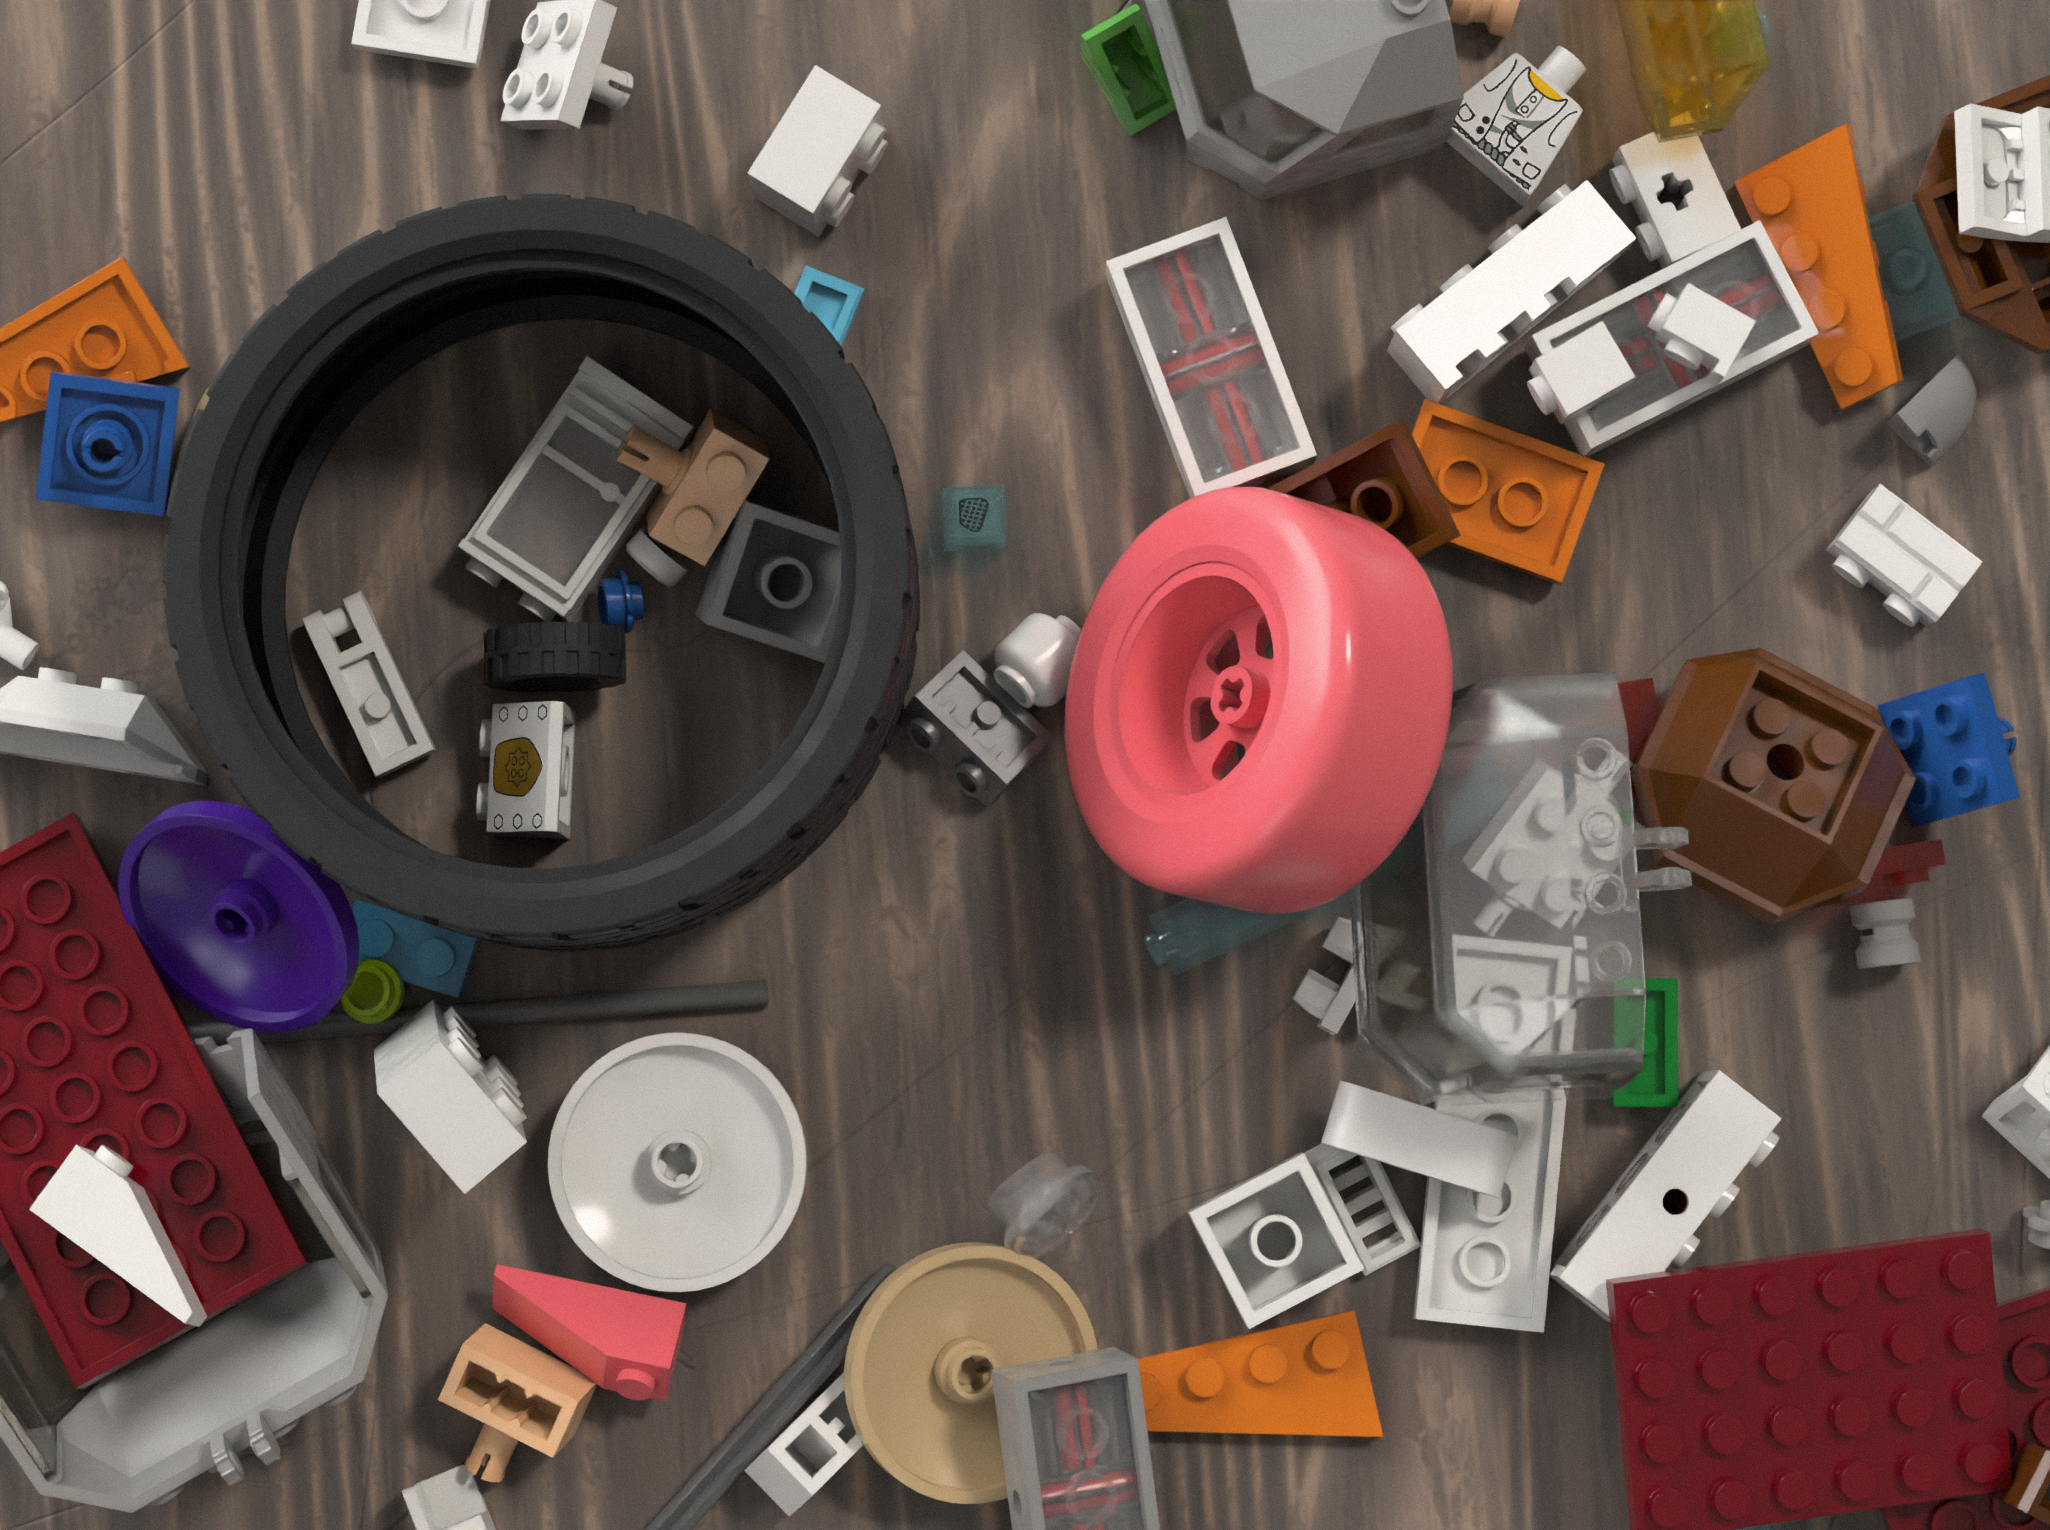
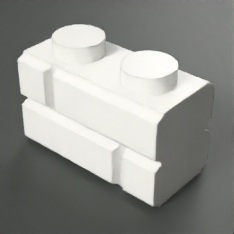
M1882 484L1871 490L1826 549V551L1837 558L1832 567L1839 575L1859 588H1863L1867 582L1888 597L1883 603L1885 609L1895 618L1911 627H1914L1918 621L1926 627L1937 622L1983 562Z

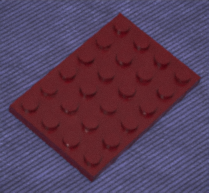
M1979 1228L1606 1279L1630 1530H1733L2008 1490L2013 1481L1990 1232Z

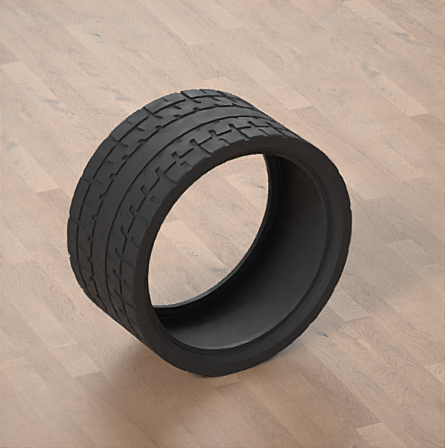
M521 194V199L507 200L505 195L458 202L457 206L445 209L438 207L395 222L396 228L382 233L379 229L337 252L338 255L327 263L322 262L286 291L289 296L278 307L273 303L241 339L243 341L234 354H230L208 389L206 395L210 399L204 411L198 409L181 451L183 458L180 468L175 471L166 518L171 521L170 533H164L162 574L163 583L166 584L167 595L164 598L165 617L170 646L178 651L180 659L174 663L189 708L194 710L199 722L196 724L220 767L231 771L233 776L229 781L260 819L265 820L272 827L270 830L307 862L321 867L323 874L356 894L392 911L482 941L544 951H587V947L593 946L601 950L647 943L648 940L656 938L664 939L704 925L705 917L715 913L720 918L758 897L759 892L770 885L773 887L807 859L805 855L807 850L814 843L820 847L848 815V809L853 802L859 800L881 763L879 757L882 746L888 748L904 708L905 695L909 691L917 652L916 631H919L920 584L915 540L894 449L884 422L878 414L876 404L852 362L845 363L843 348L812 311L809 313L803 307L801 299L765 268L760 272L754 269L751 258L710 234L705 236L697 232L694 226L651 210L648 211L647 215L638 213L634 205L587 196L585 199L571 198L570 195ZM574 319L599 320L632 325L670 336L698 348L735 370L759 389L787 417L815 457L833 494L838 516L842 551L841 593L838 613L824 669L807 707L786 741L766 766L732 799L702 821L665 841L629 855L593 864L560 868H510L471 862L436 852L401 831L376 811L351 785L320 739L310 720L298 689L289 652L287 634L286 579L292 541L303 504L319 469L337 440L357 415L389 384L418 363L445 348L484 332L520 323Z

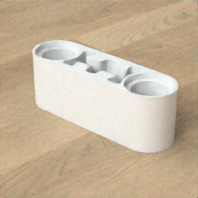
M1340 1081L1321 1143L1488 1196L1500 1198L1518 1136L1365 1087Z

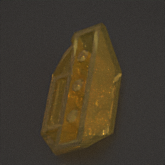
M1615 0L1638 104L1658 142L1723 131L1769 65L1755 0Z

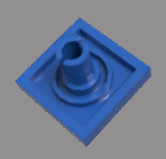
M52 371L50 373L36 499L165 516L181 388Z
M1985 673L1961 678L1878 705L1885 727L1916 778L1905 803L1912 828L2020 798L2009 756L2012 755L2016 748L2017 740L2016 737L2004 740L2002 735L2003 733L2014 731V729L2007 720L1997 717Z

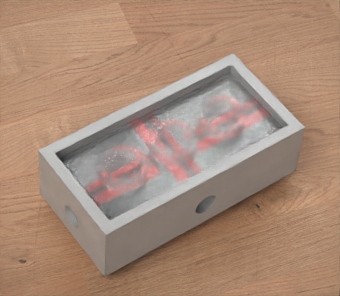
M1109 1347L991 1370L1012 1530H1160L1137 1357L1115 1347Z

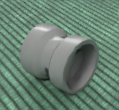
M1914 898L1849 906L1851 925L1861 932L1859 937L1860 944L1855 949L1857 969L1921 962L1919 942L1912 938L1911 931H1909V925L1916 918Z

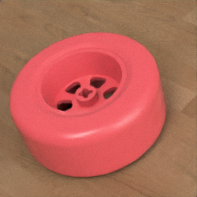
M1228 487L1194 496L1167 511L1140 533L1122 553L1095 596L1077 641L1066 691L1064 741L1071 787L1085 824L1109 859L1127 875L1153 889L1263 914L1297 913L1319 907L1353 889L1373 873L1395 850L1418 816L1440 766L1451 718L1453 660L1450 637L1439 599L1423 567L1406 546L1373 522L1327 506L1259 487ZM1271 641L1273 644V659H1269L1265 655V649ZM1238 743L1242 744L1245 748V756L1240 762Z

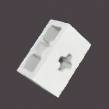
M1689 116L1618 148L1612 158L1615 167L1609 169L1610 179L1620 201L1623 204L1632 202L1641 222V225L1635 227L1636 235L1645 256L1650 262L1658 259L1662 269L1741 230ZM1664 184L1670 193L1680 191L1683 194L1684 198L1678 205L1677 210L1672 202L1661 204L1657 198L1664 189Z

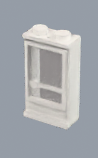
M588 356L580 365L578 373L468 535L458 545L466 555L471 557L465 566L467 570L496 589L504 579L524 593L517 603L545 622H551L555 615H558L565 621L573 620L598 583V580L603 576L663 487V485L631 467L614 460L621 441L627 442L629 439L625 434L630 427L635 424L640 427V430L680 452L687 448L696 433L692 425Z

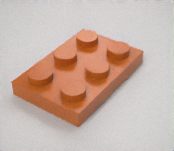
M1424 399L1412 431V436L1461 536L1449 541L1446 545L1560 585L1565 576L1605 464Z

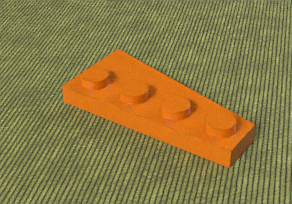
M1848 123L1734 181L1752 222L1761 221L1819 332L1810 342V345L1841 410L1849 409L1904 381L1888 301L1884 300L1878 270L1880 261L1876 242L1872 241L1865 206L1868 202L1863 177L1859 176L1854 147H1856L1852 124Z
M1355 1310L1138 1358L1147 1431L1384 1437Z

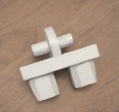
M1338 917L1335 920L1321 947L1351 964L1340 985L1309 969L1292 998L1309 1014L1320 1019L1317 1027L1331 1035L1338 1034L1360 992L1367 995L1364 1004L1356 1016L1363 1022L1373 1026L1384 1006L1402 1013L1407 1001L1392 991L1404 970L1390 962H1386L1376 982L1368 979L1393 932L1377 923L1369 929L1360 923Z

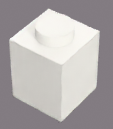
M1601 321L1536 358L1529 368L1533 379L1527 382V386L1543 414L1548 415L1554 412L1560 424H1563L1628 387L1635 378V375L1604 322Z

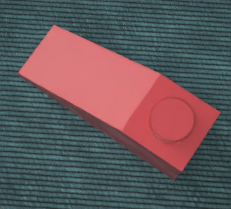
M496 1265L493 1277L492 1309L601 1388L616 1391L623 1397L632 1400H647L650 1398L667 1401L683 1338L686 1303L524 1269Z

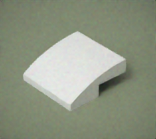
M1970 103L1954 111L1959 234L2008 241L2050 243V109L2038 106L2023 114Z

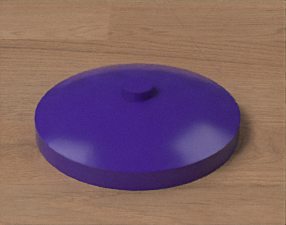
M192 801L164 810L155 816L128 845L120 865L118 885L120 904L125 922L134 928L160 970L165 982L200 1010L219 1020L241 1028H253L254 1031L288 1032L307 1027L319 1021L349 989L354 980L359 962L358 928L349 901L340 884L323 874L321 867L307 862L270 830L272 827L265 820L260 819L252 810L216 801Z

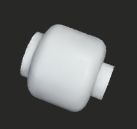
M1042 613L1029 615L995 649L994 661L997 669L994 671V677L996 682L1023 707L1029 708L1033 704L1040 707H1050L1058 703L1066 695L1071 663L1081 629L1071 619L1063 615H1059L1056 619Z

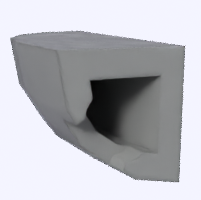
M1960 353L1956 354L1886 422L1930 468L1958 442L1972 420L1977 391L1972 370Z

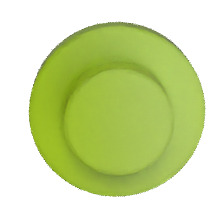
M379 960L358 962L354 980L346 993L340 998L342 1006L347 1014L356 1021L366 1024L385 1022L396 1014L402 1004L404 997L403 981L396 969L386 962Z

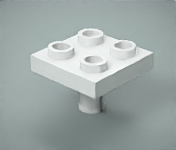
M601 0L537 2L536 9L529 14L523 26L522 42L524 47L517 69L510 74L504 86L503 101L505 107L500 121L521 130L580 129L589 98L607 105L608 108L614 111L620 110L628 101L630 94L618 90V87L621 85L632 89L633 76L631 73L623 70L620 71L601 63L617 7Z

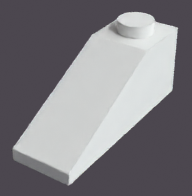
M76 1145L29 1210L183 1323L200 1327L207 1318V1314L144 1188L128 1177L134 1166L104 1145H101L96 1153Z
M844 1372L744 1470L789 1517L809 1500L863 1446L849 1415L844 1388Z

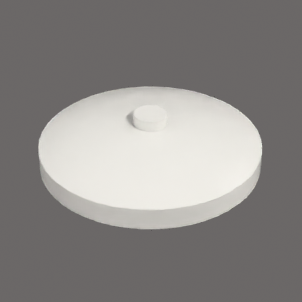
M663 1033L636 1039L610 1051L589 1067L572 1086L557 1113L551 1131L548 1148V1177L552 1198L565 1229L585 1255L599 1267L625 1282L646 1289L666 1292L696 1291L728 1282L745 1273L763 1260L781 1241L795 1218L804 1194L807 1178V1146L803 1126L791 1097L781 1082L759 1060L728 1042L710 1036L693 1033Z

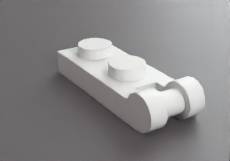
M359 591L344 598V606L325 615L321 610H318L304 617L303 622L375 776L381 778L436 752V749L379 630L372 610L363 593ZM356 628L362 643L341 652L335 637Z

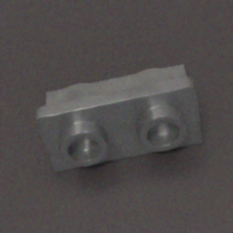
M964 650L954 657L912 698L899 719V724L906 730L910 741L921 751L930 753L952 774L955 784L965 794L977 798L986 807H990L1006 787L1055 738Z

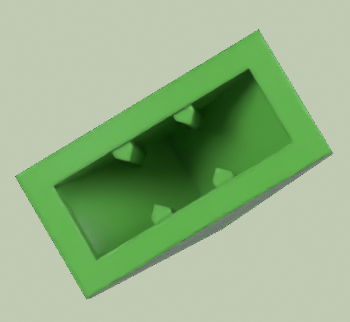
M1136 3L1081 35L1080 56L1129 136L1176 110L1158 46L1141 8Z

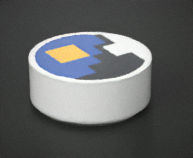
M642 528L626 544V551L630 556L667 587H674L688 572V568L670 550L656 539L650 537L649 533Z

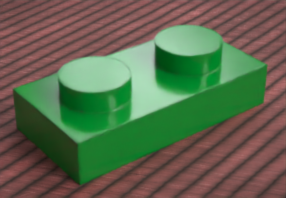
M1678 978L1610 979L1611 1107H1678Z

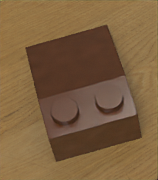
M1404 418L1389 424L1268 488V490L1327 506L1373 522L1396 537L1412 552L1416 559L1461 536Z

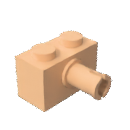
M710 408L687 448L682 452L640 430V427L633 424L625 434L629 438L628 441H621L614 460L663 485L662 490L647 513L649 536L705 566L770 460L766 439Z
M485 1323L462 1344L438 1400L484 1423L464 1466L475 1476L480 1466L487 1464L481 1479L489 1482H501L518 1441L552 1458L557 1455L574 1437L597 1384L574 1367Z

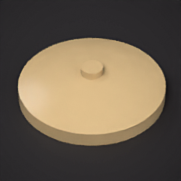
M981 1242L957 1243L929 1250L909 1260L890 1274L870 1296L856 1320L850 1335L844 1365V1388L851 1421L858 1437L872 1458L888 1474L920 1494L936 1500L958 1504H981L1008 1498L991 1370L1098 1350L1094 1330L1085 1308L1071 1287L1047 1265L1029 1255L1009 1247Z

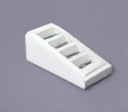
M1323 1143L1304 1153L1364 1267L1362 1273L1365 1276L1421 1247L1420 1241L1381 1162L1358 1155L1361 1161L1330 1176L1328 1170L1357 1156V1154ZM1368 1176L1370 1177L1372 1185L1342 1200L1339 1191ZM1382 1200L1385 1208L1354 1224L1351 1215ZM1392 1222L1394 1223L1397 1232L1367 1248L1365 1247L1362 1238Z

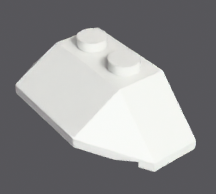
M40 667L38 679L17 676L0 688V754L204 786L207 784L208 772L158 702L145 695H139L140 683L102 677L101 688L76 685L78 676L76 673Z

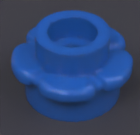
M617 571L615 578L598 580L597 600L601 623L622 627L625 633H630L633 629L634 620L643 619L644 600L640 583L638 581L628 582L624 571Z

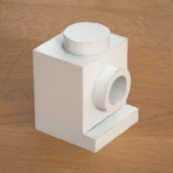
M1687 283L1677 298L1668 293L1664 295L1647 327L1657 332L1655 339L1666 344L1663 351L1672 360L1694 370H1697L1700 364L1709 368L1710 372L1704 381L1716 387L1726 376L1756 320Z

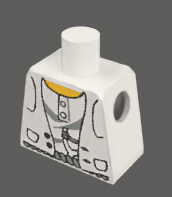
M1557 46L1538 69L1517 53L1511 55L1464 93V99L1446 142L1524 207L1530 201L1583 112L1580 105L1566 93L1586 72L1585 66L1574 54L1561 46Z

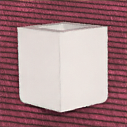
M464 1464L402 1490L416 1530H496L477 1480L465 1468Z

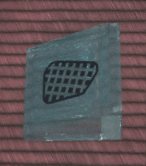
M1004 485L941 488L945 552L1008 549Z

